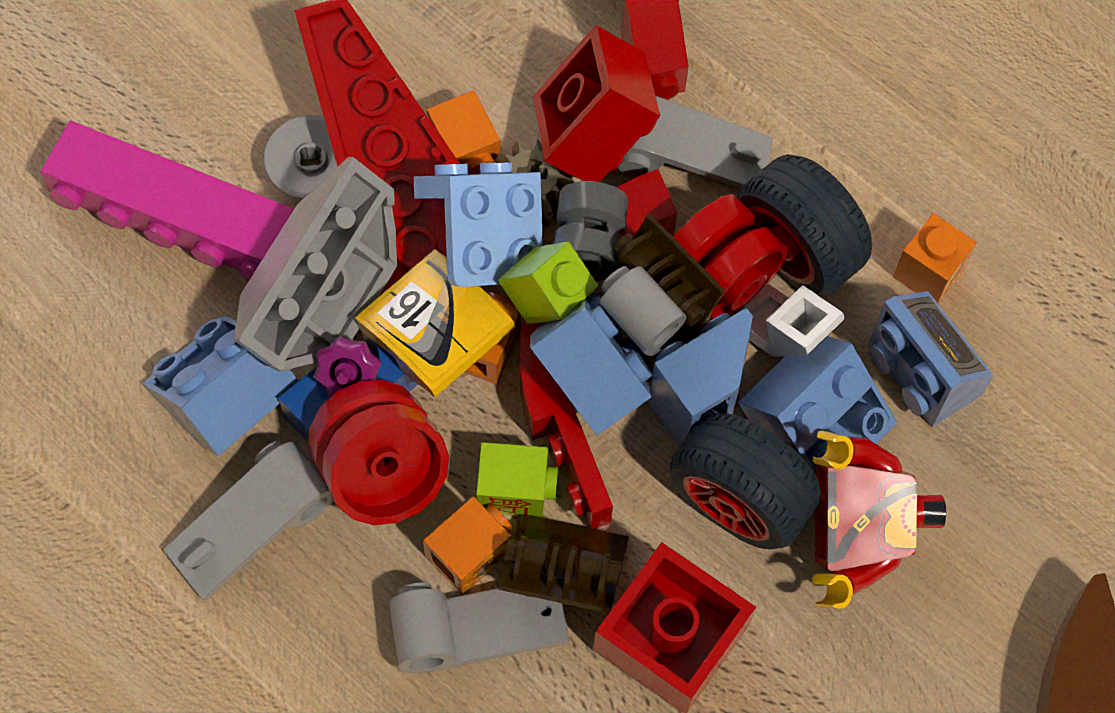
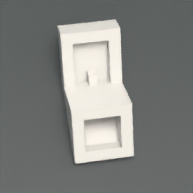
M767 284L738 311L740 312L747 308L752 314L749 340L772 357L807 355L844 320L843 312L803 285L789 298L770 284Z

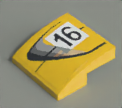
M436 249L355 317L360 330L395 357L401 371L434 397L438 396L516 327L512 318L480 286L455 287L451 285L447 277V258Z

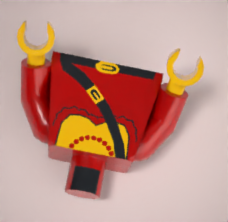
M818 431L817 438L827 441V451L823 457H813L812 460L815 463V475L821 491V499L815 509V562L827 571L835 572L833 574L817 573L812 577V582L816 585L827 586L826 596L822 601L816 602L817 607L843 609L850 603L852 595L868 588L897 569L902 558L915 554L916 528H943L945 526L946 504L942 495H917L915 475L903 471L897 456L870 439L846 437L827 431Z

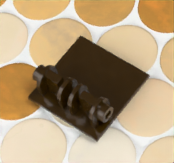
M648 214L635 237L628 233L616 243L614 249L619 253L617 260L621 263V267L626 266L629 270L642 266L686 315V320L666 343L671 345L677 341H683L684 344H687L697 337L725 293V290L651 214Z
M521 514L514 539H509L504 558L506 565L498 590L609 613L612 610L629 536Z

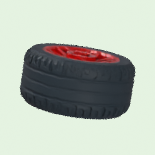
M782 155L771 161L739 190L737 199L755 215L752 230L767 227L789 249L786 260L777 274L794 289L798 290L803 285L818 296L828 295L836 291L849 278L862 269L870 259L872 237L862 210L848 190L829 171L813 160L803 156Z
M716 413L703 416L673 454L669 465L674 486L698 513L737 539L762 549L774 550L789 546L809 520L821 499L819 482L815 473L793 448L758 424L733 414Z

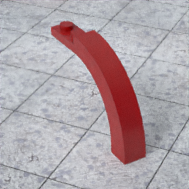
M659 169L635 177L617 187L625 192L629 198L625 231L621 234L622 237L628 233L635 237L648 214H651L674 236L678 213ZM522 317L519 342L520 392L524 416L531 439L535 440L546 436L548 448L555 466L565 465L572 482L566 485L565 488L575 516L584 514L589 528L593 529L611 524L613 504L573 403L530 348V335L543 322L527 324Z

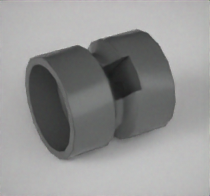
M593 181L574 182L565 185L560 190L556 222L560 228L555 231L553 244L569 241L594 280H606L613 272L621 268V263L617 260L619 253L614 249V246L622 238L621 234L625 231L629 198L625 192L609 184Z

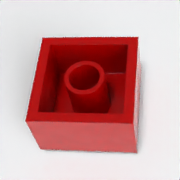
M595 25L533 95L545 162L581 181L600 182L608 172L616 170L621 164L624 155L641 137L648 135L653 130L661 116L645 52L598 25Z
M661 542L596 630L593 650L681 712L688 713L749 627L756 606Z

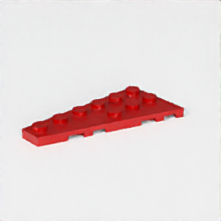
M328 0L294 11L337 167L348 157H354L394 189L395 205H392L396 228L397 267L379 296H381L433 250L436 249L447 258L445 198L414 199V177L435 176V165L460 163L385 56L348 0Z

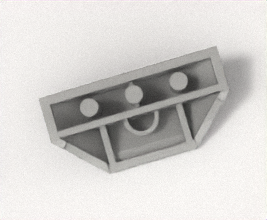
M348 157L299 202L240 294L234 341L278 372L317 363L316 351L331 345L339 336L352 341L359 330L355 317L379 297L397 267L396 228L392 205H395L394 189L357 159Z

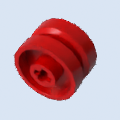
M733 194L721 196L706 205L673 236L725 290V293L702 329L721 314L728 313L730 317L735 315L774 278L786 260L789 250L767 227L752 230L755 215Z
M382 379L359 381L341 389L319 408L309 428L308 450L322 480L326 483L337 507L352 520L373 526L403 521L418 514L435 499L447 478L449 453L444 439L434 423L428 419L426 411L417 398L402 385Z

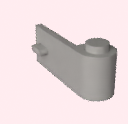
M656 96L661 116L653 130L648 135L641 137L624 155L618 168L626 175L638 177L659 169L664 163L741 189L747 181L768 165L773 137Z
M623 266L613 272L601 286L605 294L600 300V305L646 355L656 358L661 351L669 346L666 342L679 330L686 320V315L642 266L632 270Z
M275 441L263 448L255 457L254 462L256 465L163 549L202 600L209 599L286 527L296 528L308 524L322 514L333 502L334 499L316 467L295 442L282 444L281 441Z
M423 582L401 587L398 590L399 595L389 601L398 669L405 673L433 672L570 643L563 604L554 601L527 597L498 589L447 599L443 592L432 589L431 584Z

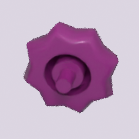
M339 336L331 345L316 351L318 365L313 377L325 386L330 398L337 391L359 381L377 380L381 361L371 353L366 341H351Z

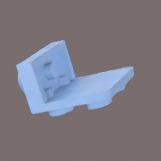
M512 162L480 163V174H468L467 164L435 165V176L414 177V199L445 198L447 277L451 285L455 287L500 284L498 279L533 248L543 246L540 172L512 173Z

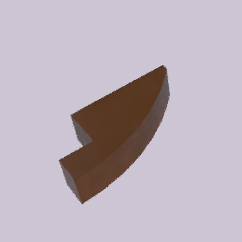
M1105 573L1094 575L1082 588L1055 636L1043 671L1036 713H1115V604Z

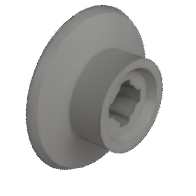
M305 115L293 118L278 127L266 144L264 166L267 175L274 185L289 195L305 198L337 168L324 116ZM306 159H321V164L318 166H303V161Z

